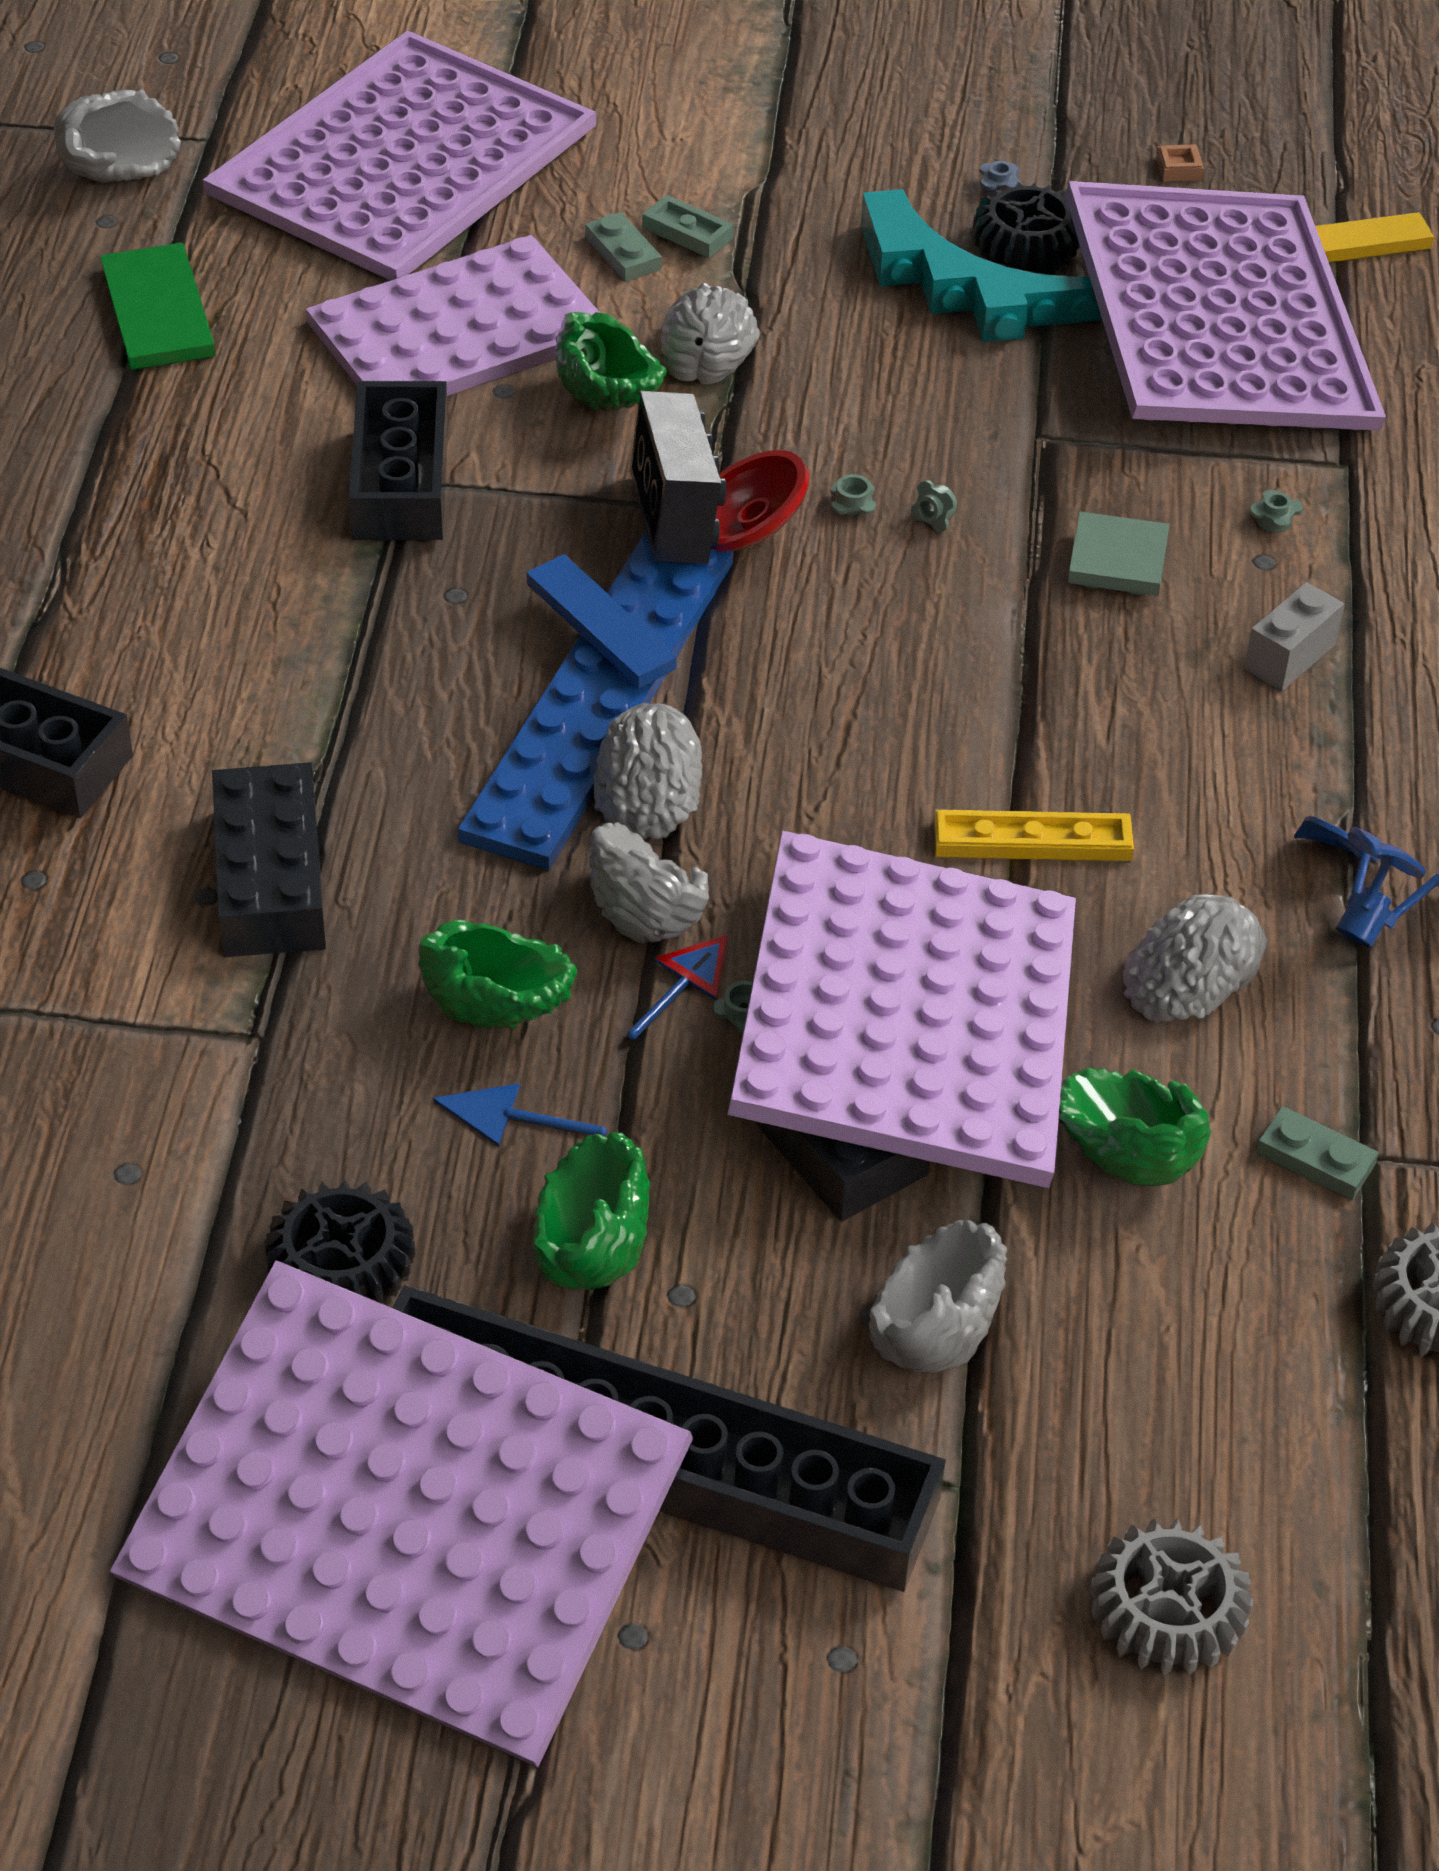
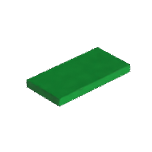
M183 242L100 255L103 274L130 370L216 356L214 341Z

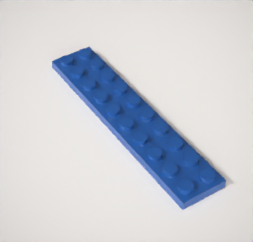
M645 532L607 593L677 657L733 564V551L718 552L711 549L708 564L654 562ZM580 635L458 828L459 843L549 871L594 797V774L598 767L596 759L600 750V744L606 736L609 723L621 713L644 702L649 704L666 675L638 689Z

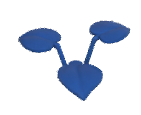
M1306 816L1294 834V839L1302 838L1331 844L1349 851L1359 858L1351 896L1345 904L1348 907L1337 924L1336 929L1344 936L1365 947L1371 948L1384 925L1392 929L1399 917L1433 888L1439 886V873H1437L1391 912L1388 908L1392 900L1379 892V889L1390 866L1410 876L1423 878L1426 870L1416 859L1398 847L1382 843L1379 838L1362 829L1351 827L1347 833L1343 829L1314 816ZM1380 859V867L1371 886H1365L1362 891L1369 862L1377 864Z

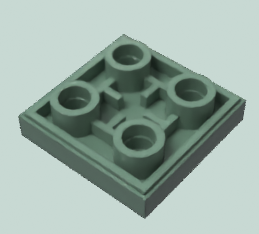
M1079 512L1068 583L1082 585L1090 589L1105 588L1127 591L1133 595L1148 594L1159 596L1170 524Z

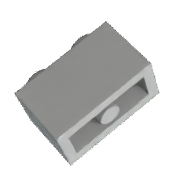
M1306 582L1251 629L1244 670L1282 692L1336 645L1345 603Z

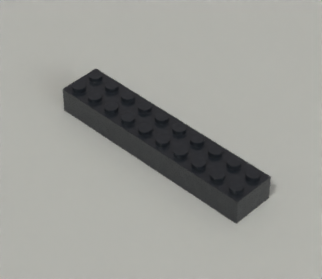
M407 1285L403 1286L392 1307L393 1309L690 1431L693 1440L661 1505L660 1512L905 1593L941 1498L946 1459Z

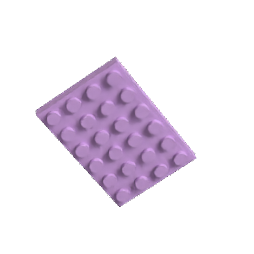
M532 235L489 249L479 250L465 257L440 263L437 266L413 274H406L400 278L373 287H366L352 294L327 300L321 304L306 308V319L309 326L356 385L357 381H447V396L554 360L556 353L555 337L558 335V330L561 327L565 314L584 312L592 316L595 312H600Z

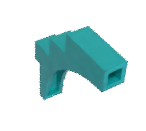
M903 189L863 192L861 230L880 287L921 283L931 314L972 311L983 342L1022 339L1025 335V327L1102 321L1090 277L1036 274L1004 267L979 258L948 242L930 228L912 208Z

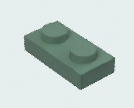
M667 194L642 214V228L708 258L733 239L734 224Z
M622 212L607 215L585 224V238L625 282L661 270L662 256Z
M1282 1106L1259 1140L1256 1154L1353 1201L1375 1167L1379 1152Z

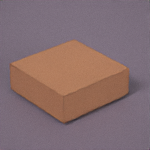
M1197 145L1157 146L1156 161L1163 182L1199 181L1203 179L1204 167Z

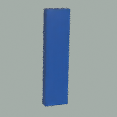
M565 554L526 572L527 585L638 689L677 669V657Z

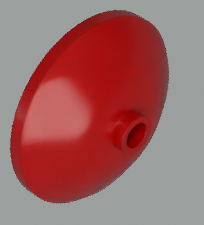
M787 450L765 451L744 458L719 473V477L726 480V500L724 506H717L716 519L720 523V537L717 547L711 546V549L718 552H731L756 545L773 536L792 518L805 498L810 480L809 470L799 455Z

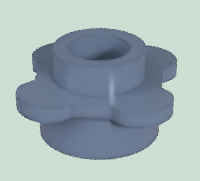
M995 161L993 163H984L980 166L979 172L983 175L981 186L987 195L990 190L1000 191L1002 185L1015 187L1017 182L1021 183L1017 178L1019 167L1013 163Z

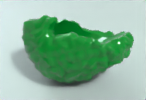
M584 312L565 314L561 327L558 330V335L555 337L556 368L563 386L570 394H575L577 401L584 405L587 404L593 410H619L623 407L629 409L634 407L635 404L639 405L641 391H658L667 370L661 366L658 359L652 356L644 345L639 343L628 327L623 326L614 317L605 313L595 312L592 316Z
M454 920L441 924L435 932L428 933L421 938L418 948V967L421 970L424 986L432 998L437 1001V1006L443 1014H448L452 1020L462 1024L467 1022L471 1023L474 1027L483 1029L494 1026L499 1029L505 1027L515 1029L517 1028V1023L532 1021L544 1014L553 1013V1008L560 1007V1003H565L572 994L570 988L577 974L576 966L571 963L567 954H562V948L559 945H547L538 939H526L523 936L508 933V931L486 923L478 924L464 920Z
M1091 1067L1080 1070L1063 1079L1060 1093L1059 1122L1065 1125V1130L1069 1136L1081 1145L1085 1157H1088L1098 1167H1101L1104 1173L1112 1177H1119L1129 1184L1160 1186L1175 1183L1180 1177L1191 1171L1202 1158L1212 1132L1207 1111L1202 1107L1199 1098L1187 1084L1169 1081L1167 1088L1158 1079L1152 1078L1150 1075H1144L1142 1072H1137L1134 1069L1122 1075L1119 1071L1109 1072L1103 1068L1095 1070Z
M611 1132L606 1137L601 1134L586 1136L583 1141L578 1142L568 1150L565 1158L558 1161L555 1170L544 1175L545 1185L538 1196L539 1206L536 1208V1222L533 1226L531 1246L534 1250V1259L546 1279L558 1287H567L572 1290H593L611 1285L633 1270L640 1259L642 1247L648 1234L646 1223L648 1221L650 1181L647 1177L646 1159L643 1157L642 1149L635 1147L633 1141L626 1138L623 1133Z

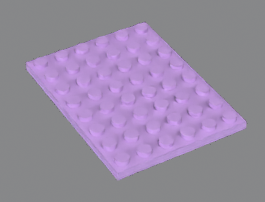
M407 30L204 178V193L391 281L414 271L596 126V112Z
M1077 181L1068 182L1065 197L1132 419L1381 430L1386 416L1304 196Z
M782 831L727 1115L1049 1188L1055 1169L1076 898L1061 895L1055 891H1043L1013 884L1003 879H991L965 873L956 868H944L914 861L908 857H896L865 850L855 845L848 846L826 841L808 834Z
M276 1260L110 1572L124 1582L539 1767L693 1438L690 1431Z

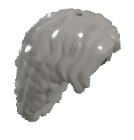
M143 89L139 91L118 90L103 93L102 95L92 94L91 96L80 97L67 105L54 121L56 150L65 166L77 175L101 183L129 181L132 179L140 180L143 177L159 175L163 170L170 167L171 160L176 158L177 152L180 150L181 140L177 136L179 127L176 120L172 119V113L159 104L156 99L149 98Z
M702 283L697 288H691L689 291L683 292L678 300L668 309V313H666L663 320L662 335L660 337V342L662 343L661 351L664 355L663 360L669 374L683 381L698 379L701 384H714L722 381L727 375L734 373L736 368L752 351V348L756 346L760 335L756 317L753 316L752 309L748 307V300L739 293L735 294L728 288H722L721 286L711 287L707 283ZM699 338L703 339L701 346L696 345V340Z
M644 702L621 713L609 723L606 736L600 744V750L596 759L598 767L594 774V799L596 802L594 809L603 813L605 821L612 824L619 822L621 825L628 827L629 832L637 833L643 839H647V837L660 839L667 837L670 832L676 830L677 824L684 823L689 818V813L697 811L702 778V750L700 740L691 722L678 709L662 703L648 704Z
M619 822L613 824L605 823L593 830L589 841L592 845L590 848L591 854L588 857L589 867L593 870L590 876V886L594 891L597 906L602 908L601 915L611 921L620 934L638 943L660 942L662 939L669 940L683 934L700 920L709 900L708 873L701 871L698 867H692L690 879L688 880L686 871L680 869L672 860H660L659 856L653 852L650 844L644 842L639 834L629 832L628 827L621 825Z
M1209 894L1190 895L1188 899L1183 900L1175 908L1164 914L1163 918L1155 921L1154 925L1147 929L1144 938L1130 952V956L1125 960V969L1122 974L1126 986L1124 996L1131 1000V1007L1135 1011L1143 1014L1144 1017L1155 1023L1161 1021L1171 1022L1175 1018L1185 1020L1190 1015L1195 1016L1197 1019L1204 1018L1211 1011H1215L1232 992L1243 990L1255 977L1260 968L1261 959L1267 945L1264 930L1261 928L1257 917L1232 897Z
M957 1220L954 1224L939 1227L933 1235L925 1236L921 1244L907 1247L906 1256L896 1263L892 1275L884 1283L883 1289L877 1293L876 1301L870 1309V1339L873 1342L874 1348L883 1359L893 1362L898 1367L908 1368L915 1372L935 1373L965 1364L974 1355L977 1346L988 1334V1328L991 1325L993 1314L1006 1283L1004 1272L1008 1250L1002 1244L1001 1236L996 1233L993 1226L987 1223L976 1225L970 1220Z

